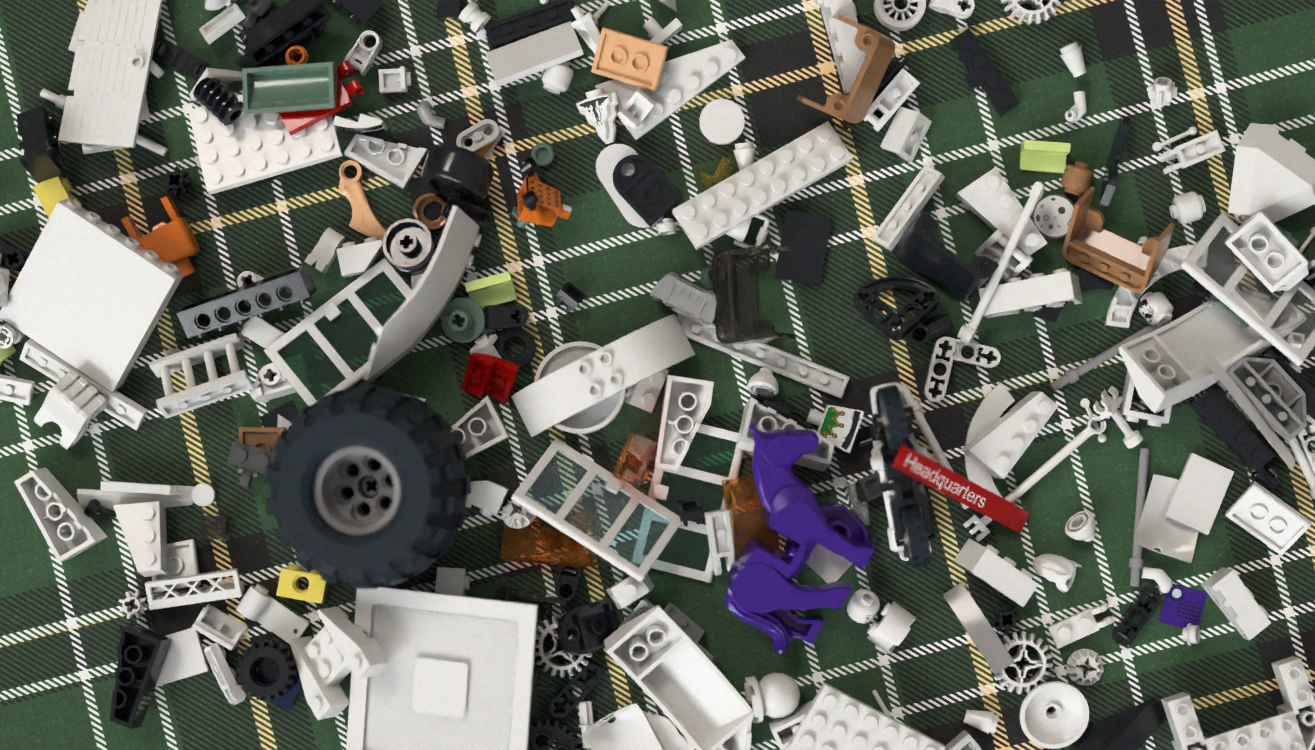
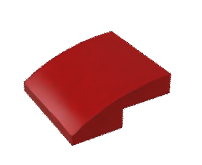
M472 353L461 388L479 398L487 394L506 404L510 398L520 366L495 356Z

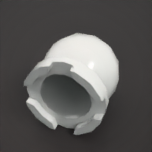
M776 672L765 675L759 682L755 676L745 677L746 702L752 704L753 724L763 722L764 715L771 718H784L791 715L799 705L800 690L797 682L792 677Z

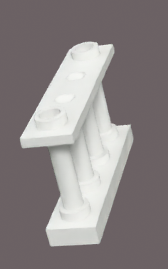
M237 333L228 334L219 339L149 362V367L156 377L162 378L165 397L157 399L156 403L157 408L166 419L254 389L246 371H240L236 351L243 349L244 345ZM227 354L231 374L218 378L214 358ZM205 362L209 381L196 386L192 366ZM183 369L187 389L174 394L170 373Z

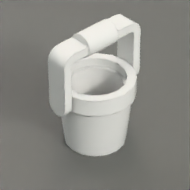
M763 214L755 216L764 220V224L760 227L756 237L755 246L743 242L752 219L727 232L726 235L736 239L734 240L735 245L751 251H758L761 243L765 242L769 232L767 228L769 218Z

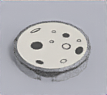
M1048 194L1038 200L1030 217L1044 238L1051 240L1060 239L1067 234L1074 204L1064 195Z

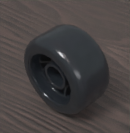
M437 144L429 150L421 170L422 182L429 189L447 198L454 196L470 203H479L485 199L494 176V168L487 159L473 151L450 144Z

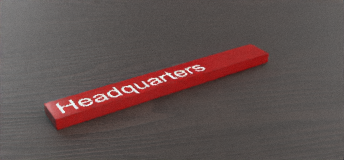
M904 445L901 446L892 464V467L1015 532L1021 533L1030 514L1028 511Z

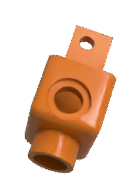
M165 196L160 200L172 222L167 224L162 221L154 225L152 232L143 237L131 216L121 219L131 238L137 240L144 249L157 253L164 262L175 265L179 269L178 271L184 274L183 278L195 272L189 258L198 254L200 247L187 218L181 217L170 196Z

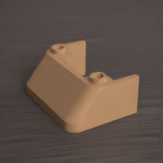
M835 13L833 18L858 29L855 36V44L859 50L867 53L848 96L834 93L827 98L824 106L801 95H798L797 99L825 113L855 124L865 118L894 54L895 44L891 38Z
M1091 186L1075 203L1062 249L1063 256L1072 264L1132 292L1140 293L1149 285L1164 258L1175 224L1170 223L1159 237H1149L1142 247L1103 229V214L1090 206L1095 188Z

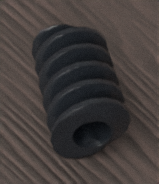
M205 78L196 85L193 92L194 97L206 106L215 117H218L220 122L228 126L237 120L243 111V102H238V98L232 96V92L226 90V86L220 84L217 78L212 80Z

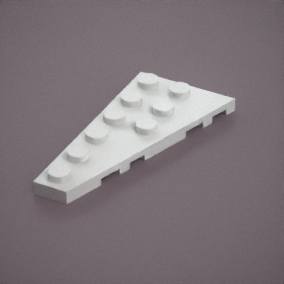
M729 40L666 61L656 92L615 79L595 85V88L603 87L605 93L618 92L620 103L617 105V112L625 107L638 89L657 103L640 126L635 129L625 126L635 141H637L745 60V56L733 40Z

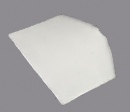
M1153 474L1136 531L1135 542L1152 551L1158 552L1154 550L1158 548L1161 550L1158 553L1192 563L1199 532L1164 517L1179 480Z
M636 703L605 716L583 732L584 739L591 750H663L643 711ZM616 718L613 723H608L610 719Z

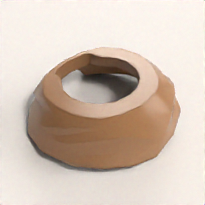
M435 193L423 194L416 199L413 206V215L416 220L425 224L428 229L441 228L448 220L447 217L442 216L446 203ZM436 201L442 205L441 215L437 220L430 221L424 216V208L426 205Z

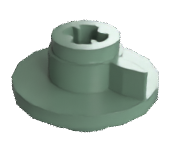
M468 297L456 298L450 301L439 317L445 334L451 340L459 343H469L478 339L486 325L485 312L482 306Z

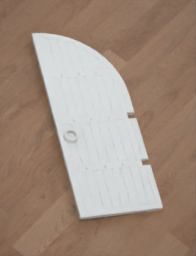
M88 0L78 36L79 41L85 42L84 46H76L68 86L69 91L75 92L74 96H66L58 142L135 148L163 0Z

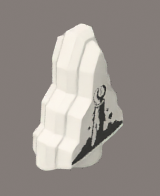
M603 87L586 92L587 99L576 103L580 114L585 115L588 123L595 126L598 136L605 144L615 142L616 126L614 120L618 114L617 105L620 103L618 92L605 93Z

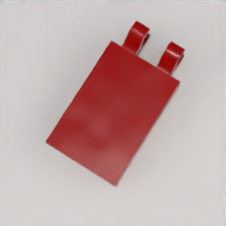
M348 60L342 62L337 67L336 108L279 113L290 136L353 105L350 99L364 93L358 79L352 80L345 88L341 80L355 74Z

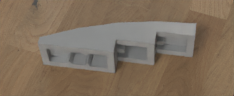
M962 582L942 594L994 674L999 673L1014 663L1011 655Z

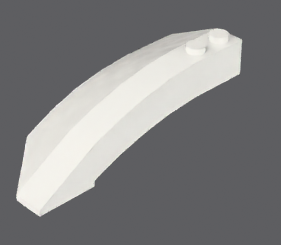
M453 205L438 247L414 290L383 327L377 326L375 334H377L378 340L377 343L373 342L368 359L370 362L363 377L364 383L369 385L420 342L450 302L465 273L466 267L471 268L475 257L471 254L474 246L479 247L482 234H479L480 226L459 207Z
M1235 287L1231 292L1233 297L1262 321L1276 303L1270 301L1269 296L1250 292V294L1240 292L1238 287ZM1208 300L1171 323L1125 343L1118 349L1140 398L1154 413H1157L1220 381L1192 347L1195 334H1197L1225 371L1230 369L1242 357L1256 358L1273 345L1250 325L1247 328L1241 327L1240 322L1217 303H1212ZM1288 302L1270 328L1283 338L1304 323L1306 318Z
M659 605L623 624L604 640L606 652L648 694L696 750H750L753 709L708 656Z

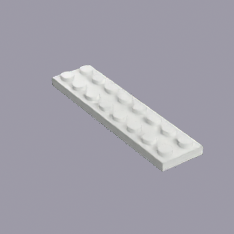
M829 121L672 209V213L695 249L698 250L851 162L853 157Z

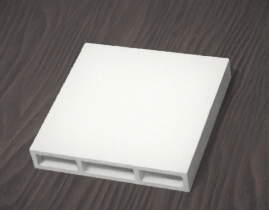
M67 198L56 204L7 297V307H2L0 310V318L113 392L122 387L184 274L179 272L175 265L161 260L157 253L141 247L140 243L134 238L126 237L120 233L116 226L102 221L98 214L91 211L88 212L82 208L78 201Z

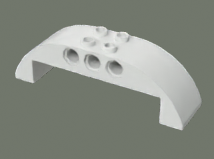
M672 314L558 369L518 391L511 398L530 436L534 437L561 421L672 365H676L694 356L695 353L676 315Z

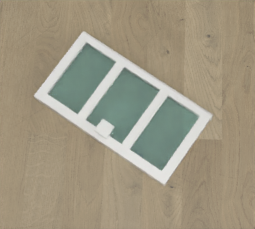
M555 438L511 497L513 501L639 582L645 579L646 574L683 522L680 521V517L557 438Z

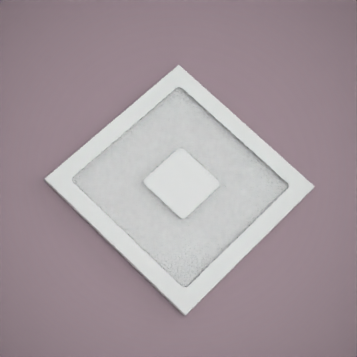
M382 586L376 589H357L354 625H359L368 638H373L379 644L389 663L376 676L356 679L351 671L346 750H528L538 605Z

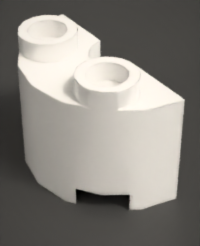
M894 601L884 606L880 612L883 616L880 622L876 623L874 621L867 630L869 634L867 639L888 654L893 652L896 645L899 646L910 631L911 624L916 620L914 615Z

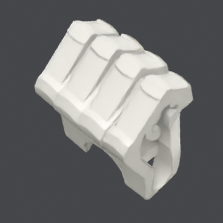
M70 370L50 389L42 407L34 418V422L40 427L51 421L57 423L62 430L59 444L68 450L78 443L87 431L90 420L102 412L108 403L95 387L89 385L86 379L83 377L79 378L76 372Z

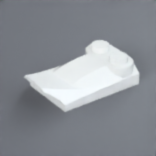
M1261 210L1252 215L1225 240V244L1272 293L1278 290L1289 291L1309 274V261L1274 225L1269 216Z

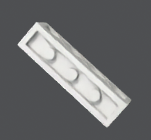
M238 568L145 582L150 610L242 597L245 591L244 581H240ZM233 575L234 582L219 583L223 577ZM205 579L213 584L212 586L205 587L196 586L200 580ZM177 583H184L190 587V589L173 590ZM160 586L168 592L153 594L152 587Z

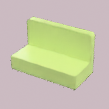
M1024 140L1021 143L1019 169L1023 171L1064 173L1071 143Z
M509 271L464 283L469 298L478 302L483 309L486 305H499L517 299Z

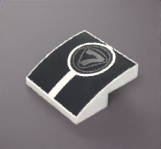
M361 113L358 122L335 116L333 125L339 131L350 134L370 135L382 133L388 129L383 120Z

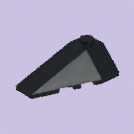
M1154 698L1129 708L1127 711L1086 727L1081 737L1071 745L1076 750H1138L1167 719L1165 710Z

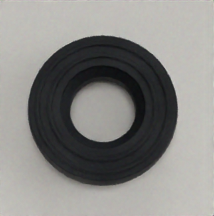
M510 327L503 330L498 335V339L494 344L502 359L520 366V368L531 362L536 351L532 335L519 327ZM511 339H519L524 345L523 353L517 357L510 356L506 351V345Z

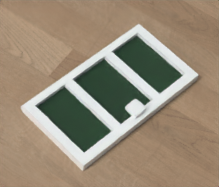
M383 258L272 343L264 352L305 403L311 406L320 397L335 391L350 389L363 379L365 370L370 362L368 359L373 342L377 343L378 340L377 334H375L377 326L383 327L402 306L412 290L389 262Z
M701 424L678 470L655 467L648 497L678 516L677 501L700 498L703 518H700L701 523L698 525L696 519L688 520L687 527L682 522L651 568L705 581L706 583L712 582L714 571L704 512L725 508L730 510L744 454L743 449L735 448L739 433ZM646 507L631 563L637 565L642 564L670 523Z

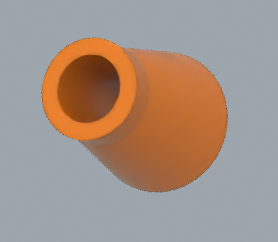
M295 45L286 51L285 60L288 65L307 64L308 53L302 46Z

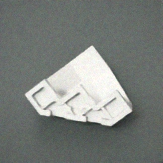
M1250 123L1236 146L1228 213L1234 214L1236 222L1239 224H1243L1260 210L1275 223L1315 204V159L1305 153L1306 148L1293 139L1288 141L1278 134L1279 129L1270 124Z

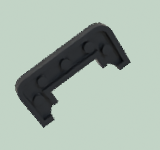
M923 210L896 244L895 254L899 260L959 302L967 301L991 277L999 264L987 256L977 257L970 266L932 240L937 231L938 224L930 214Z

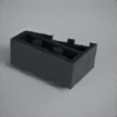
M44 106L17 114L18 134L22 136L19 148L20 150L24 149V156L20 157V163L37 183L64 175L62 165H65L61 152L58 150V146L61 143L58 142V135L54 131L56 126L54 115L52 113L49 114Z

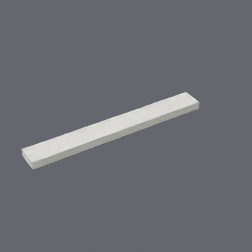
M677 313L676 317L687 338L762 368H769L777 374L842 398L850 378L849 376L717 324L707 325L702 323L700 318L692 319L691 316L686 317Z

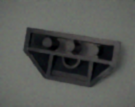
M290 0L253 26L244 53L255 68L281 65L286 62L285 54L290 47L299 45L306 48L318 40L326 27L327 21L332 16L322 0Z

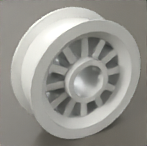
M895 0L874 1V12L878 21L884 27L893 31H905L914 27L920 21L926 8V0H902L905 2L906 8L901 10L895 7Z

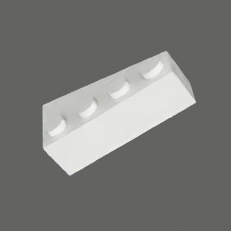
M1032 391L1013 406L1009 412L998 418L993 425L977 435L968 445L966 444L960 450L994 478L1004 479L1058 408V405L1042 391Z
M488 395L457 423L451 426L452 430L450 431L456 443L461 442L467 459L510 437Z
M46 467L32 470L14 481L58 563L75 557L108 537L91 517L84 514V509Z

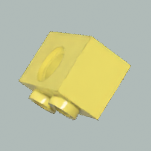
M288 564V567L281 568L276 596L322 604L326 601L329 582L321 579L322 574L316 570L309 572L302 570L301 565ZM300 577H306L309 580V587L307 589H302L299 586L298 581Z

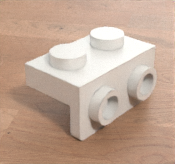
M664 369L627 388L624 402L652 413L669 370Z

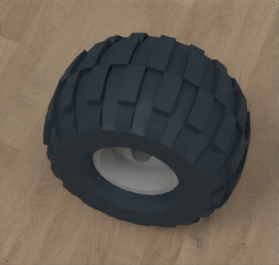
M380 386L355 387L335 391L320 397L311 406H305L292 418L290 428L287 431L281 432L272 451L277 452L275 460L266 466L264 483L271 485V497L265 499L267 515H275L279 529L274 533L282 547L290 545L297 555L293 560L309 572L316 570L322 574L321 579L339 586L348 584L353 585L356 589H376L386 585L393 586L430 568L437 559L444 556L455 541V535L458 529L463 527L468 512V507H465L467 494L471 493L470 475H466L463 461L467 458L461 442L456 443L450 433L452 427L441 414L436 415L428 408L429 405L413 395L400 393L396 389ZM374 458L381 462L379 470L373 467L372 461ZM352 464H356L359 467V474L357 476L351 473L350 468ZM390 475L393 481V485L389 482ZM373 481H376V482H377V484H376V488H377V489H374V490H373V489L371 488V487L373 486V483H372V482H373ZM347 486L351 487L354 491L352 499L348 498L345 494ZM386 496L392 500L390 509L384 505V498ZM363 503H367L370 506L369 515L362 512Z

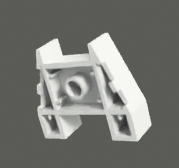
M339 607L317 610L325 626L314 638L308 636L289 641L306 701L317 720L336 717L350 704L339 683L351 671L356 679L376 676L389 663L379 644L373 638H368L359 625L355 626L348 619L349 616Z

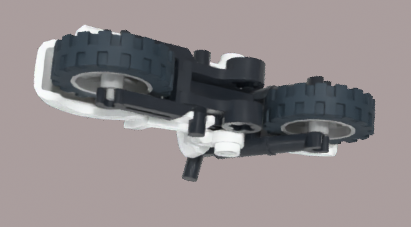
M894 382L875 386L870 391L873 413L871 414L870 436L858 440L860 449L873 445L870 463L872 471H877L880 475V486L884 496L889 523L887 534L890 550L898 552L902 560L910 561L912 568L931 565L930 553L932 549L929 540L935 539V530L932 524L924 483L892 467L902 445L928 458L926 446L921 447L915 440V437H921L920 428H910L912 421H915L916 418L913 413V406L906 407L902 385Z

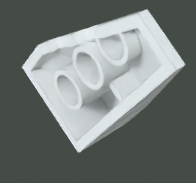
M667 374L655 467L672 470L679 469L711 405L713 381Z

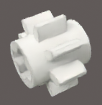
M1159 77L1153 81V85H1148V95L1150 100L1156 105L1165 106L1172 102V98H1177V87H1175V82H1172L1170 78Z
M128 591L126 592L127 598L119 600L120 603H123V608L119 611L128 613L127 619L132 618L133 614L137 618H141L142 614L140 611L149 609L145 606V601L148 599L147 597L142 598L140 596L141 591H136L134 596ZM135 600V604L138 605V608L133 609V605L130 604V601Z

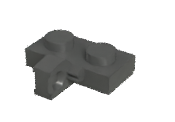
M233 441L227 464L238 466L237 472L242 473L239 481L240 486L251 487L253 477H258L259 473H266V466L274 462L277 452Z

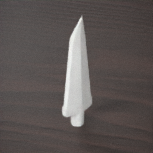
M577 5L571 9L572 14L576 18V20L571 22V25L594 54H596L601 34L591 12L583 14Z

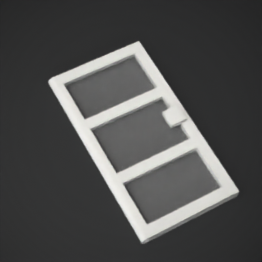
M1222 212L1185 260L1182 261L1180 267L1292 362L1300 366L1315 346V290L1301 280L1289 291L1278 290L1272 293L1225 244V240L1239 226Z

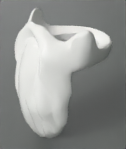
M1042 554L1033 559V568L1037 574L1048 581L1055 582L1056 587L1063 593L1071 588L1075 579L1076 567H1082V565L1075 561L1054 554Z

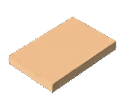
M603 27L591 72L656 92L669 46Z

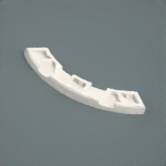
M1195 245L1168 249L1145 290L1161 277L1174 271L1182 270L1183 268L1180 267L1182 261L1185 260ZM1208 247L1195 263L1200 269L1206 267ZM1119 286L1110 302L1105 326L1129 328L1133 310L1145 290L1135 293Z
M1001 382L987 394L977 408L967 431L965 445H968L977 435L993 425L1015 401ZM964 453L965 470L968 480L1002 497L993 482L991 474Z

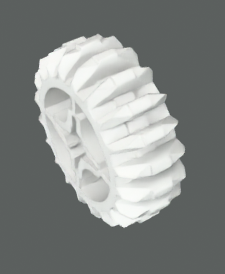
M1000 0L1003 4L1008 3L1004 8L1005 12L1010 9L1013 11L1010 18L1013 19L1018 15L1019 23L1026 18L1027 25L1032 23L1033 18L1036 24H1040L1041 17L1047 21L1050 18L1049 14L1054 15L1056 13L1054 7H1059L1061 4L1059 0H1048L1044 7L1042 4L1043 0ZM1030 4L1033 9L1036 8L1037 10H1027L1020 5Z
M555 615L552 616L553 624H550L545 619L543 622L547 628L537 627V630L542 633L541 635L536 634V640H539V643H535V648H539V651H535L534 657L541 656V659L537 661V665L545 662L546 665L543 671L546 672L549 667L553 668L552 676H555L557 670H560V677L565 676V670H568L569 675L573 676L574 671L572 668L574 667L578 672H581L582 668L579 663L581 662L587 666L589 662L584 656L592 657L593 653L579 655L576 659L574 655L567 653L564 649H558L556 652H553L559 645L555 629L558 626V621ZM550 633L554 641V647L545 653L544 639ZM556 655H563L570 663L558 664L553 662L551 658Z
M1021 631L1020 638H1018L1016 632H1012V640L1007 635L1003 636L1006 642L1004 644L1005 648L1008 651L1013 646L1019 645L1012 659L1014 662H1017L1024 656L1023 660L1029 663L1022 664L1020 669V666L1015 663L1010 665L1015 669L1016 681L1010 679L1004 669L997 673L994 679L996 681L1002 679L999 684L1002 688L1008 684L1007 690L1009 692H1012L1016 686L1017 694L1022 693L1023 687L1028 694L1031 691V685L1035 688L1038 686V681L1042 684L1046 683V680L1042 678L1043 675H1051L1045 669L1046 667H1053L1052 663L1046 662L1047 659L1052 658V654H1044L1049 647L1047 645L1040 647L1043 640L1038 638L1034 641L1035 634L1030 633L1026 639V632ZM1026 644L1035 649L1039 660L1029 659ZM1038 668L1031 678L1024 680L1029 669Z

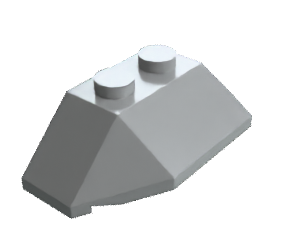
M1242 357L1226 371L1271 429L1283 438L1291 441L1307 427L1306 393L1274 359Z

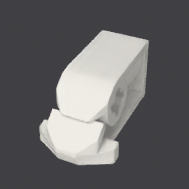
M302 355L284 359L307 389L313 388L306 359ZM274 363L263 366L259 371L256 382L253 385L254 389L250 391V396L255 402L266 403L270 402L271 399L296 393V390ZM275 373L277 376H274V381L271 382L269 379Z

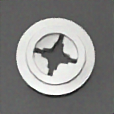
M507 500L506 506L502 507L503 513L501 517L510 528H524L532 523L536 517L535 514L513 500ZM515 508L522 509L524 515L516 513Z
M1079 649L1073 652L1068 658L1066 665L1070 679L1081 686L1093 685L1100 680L1104 672L1102 659L1098 653L1090 649ZM1087 660L1088 665L1094 668V670H1087L1084 675L1083 670L1076 667V665H1084Z

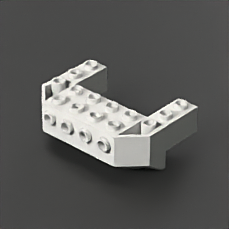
M1291 656L1271 663L1284 701L1283 705L1276 706L1279 715L1209 738L1202 734L1190 695L1181 692L1161 699L1174 740L1171 741L1174 749L1312 750L1315 744V699L1301 658Z

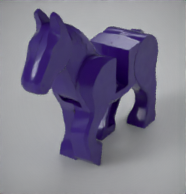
M752 424L748 427L754 440L752 458L753 478L759 498L765 507L764 518L770 528L790 539L784 547L786 552L783 554L762 541L751 537L740 552V557L730 567L728 573L729 586H727L725 591V603L734 616L766 632L773 640L775 652L781 654L788 648L792 637L800 638L812 644L825 623L822 616H797L790 610L824 607L840 610L852 589L849 582H832L824 585L809 586L792 581L807 562L815 546L819 544L825 547L827 550L856 564L862 570L875 551V547L869 542L868 531L864 524L844 504L818 502L812 490L790 470L802 455L812 453L818 449V435L813 430L775 429L760 432ZM840 525L846 529L844 535L833 526Z

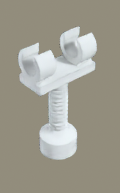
M1111 386L1108 391L1113 397L1109 396L1105 389L1101 394L1102 400L1100 402L1105 408H1102L1099 402L1096 401L1093 409L1100 415L1101 420L1112 416L1125 435L1123 442L1130 449L1142 442L1143 437L1138 430L1133 431L1117 409L1123 398L1119 397L1118 390Z

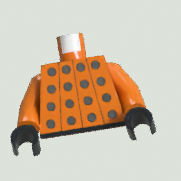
M532 157L523 160L521 166L522 173L527 174L517 193L518 220L551 227L554 225L557 217L568 219L572 207L561 204L559 190L540 181L537 173L533 172V170L537 169V164Z

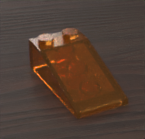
M631 432L612 476L638 486L640 482L645 483L650 473V470L646 469L649 461L654 462L656 459L657 448L655 447L657 443Z
M753 476L721 480L725 508L729 510L734 561L740 557V552L751 537L779 551L778 531L770 528L764 518L765 507L759 498Z
M593 512L569 513L564 519L566 522L599 542L601 524ZM538 516L528 526L520 529L510 528L504 523L500 554L502 561L569 567L597 566L598 555Z

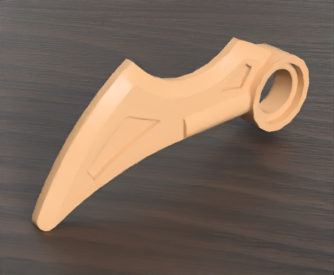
M345 161L339 168V192L347 197L352 206V218L349 226L364 235L378 237V239L383 240L387 230L374 215L360 183L363 177V168L356 161ZM353 165L357 169V175L350 179L346 177L345 169Z

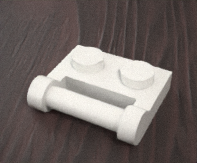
M998 228L976 250L975 254L978 257L987 256L998 263L1009 240L1003 235L1004 232ZM1017 247L1002 275V278L1007 283L1008 279L1015 278L1033 260L1029 254L1025 255Z

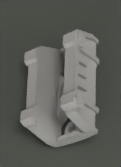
M674 271L666 274L650 294L652 299L663 301L662 303L667 307H671L670 309L686 317L691 316L692 319L700 318L704 324L711 325L716 316L717 292L695 285L679 277V274Z

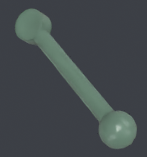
M1211 295L1209 297L1210 302L1217 303L1225 311L1232 315L1236 320H1238L1240 322L1241 327H1249L1248 323H1246L1235 312H1233L1229 307H1227L1215 295Z

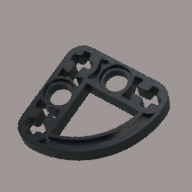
M891 276L874 280L862 286L855 292L853 302L854 307L888 338L898 341L905 338L938 308L940 296L936 289L923 281L904 276ZM888 290H907L917 293L897 313L875 294ZM925 297H933V302L929 300L925 303ZM860 298H868V304L864 301L860 303ZM877 310H883L887 314L883 319L874 317V313ZM910 310L919 312V316L914 319L909 318L906 314ZM901 325L900 332L898 330L892 331L893 326L897 328Z

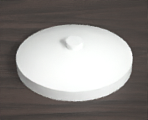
M583 341L570 342L557 347L541 362L534 382L602 347ZM626 389L554 426L562 431L573 434H587L604 428L619 414L625 401Z

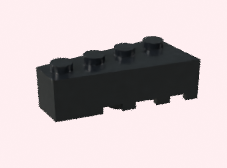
M128 623L120 624L119 633H121L117 648L119 656L114 675L116 683L112 694L110 721L133 729L142 726L172 639Z

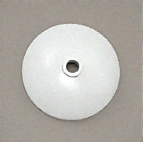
M1060 681L1046 682L1031 690L1023 700L1019 713L1020 724L1025 735L1034 744L1047 749L1063 748L1074 743L1084 733L1089 721L1088 703L1082 693L1074 686ZM1049 707H1054L1052 712H1047Z

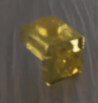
M723 156L713 177L700 172L698 178L702 180L701 184L711 188L720 183L723 178H729L733 167L729 166L731 160Z

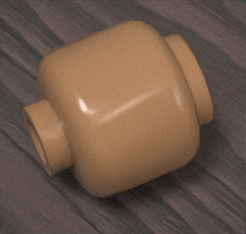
M1076 161L1075 165L1070 164L1065 167L1061 179V186L1065 188V192L1082 196V193L1085 194L1091 187L1094 173L1088 169V164Z

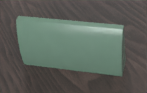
M334 62L242 69L244 115L336 108L338 71L337 65Z

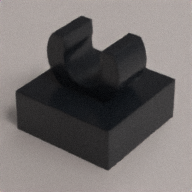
M568 282L556 294L558 299L555 304L559 305L563 301L568 305L565 310L568 313L572 309L574 310L584 300L586 295Z
M700 498L677 501L680 521H683L685 527L688 526V520L696 519L697 525L701 523L700 518H703Z

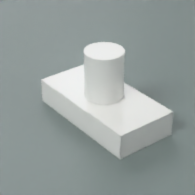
M652 17L643 25V28L652 37L650 41L664 45L682 30V24L676 18L663 29Z

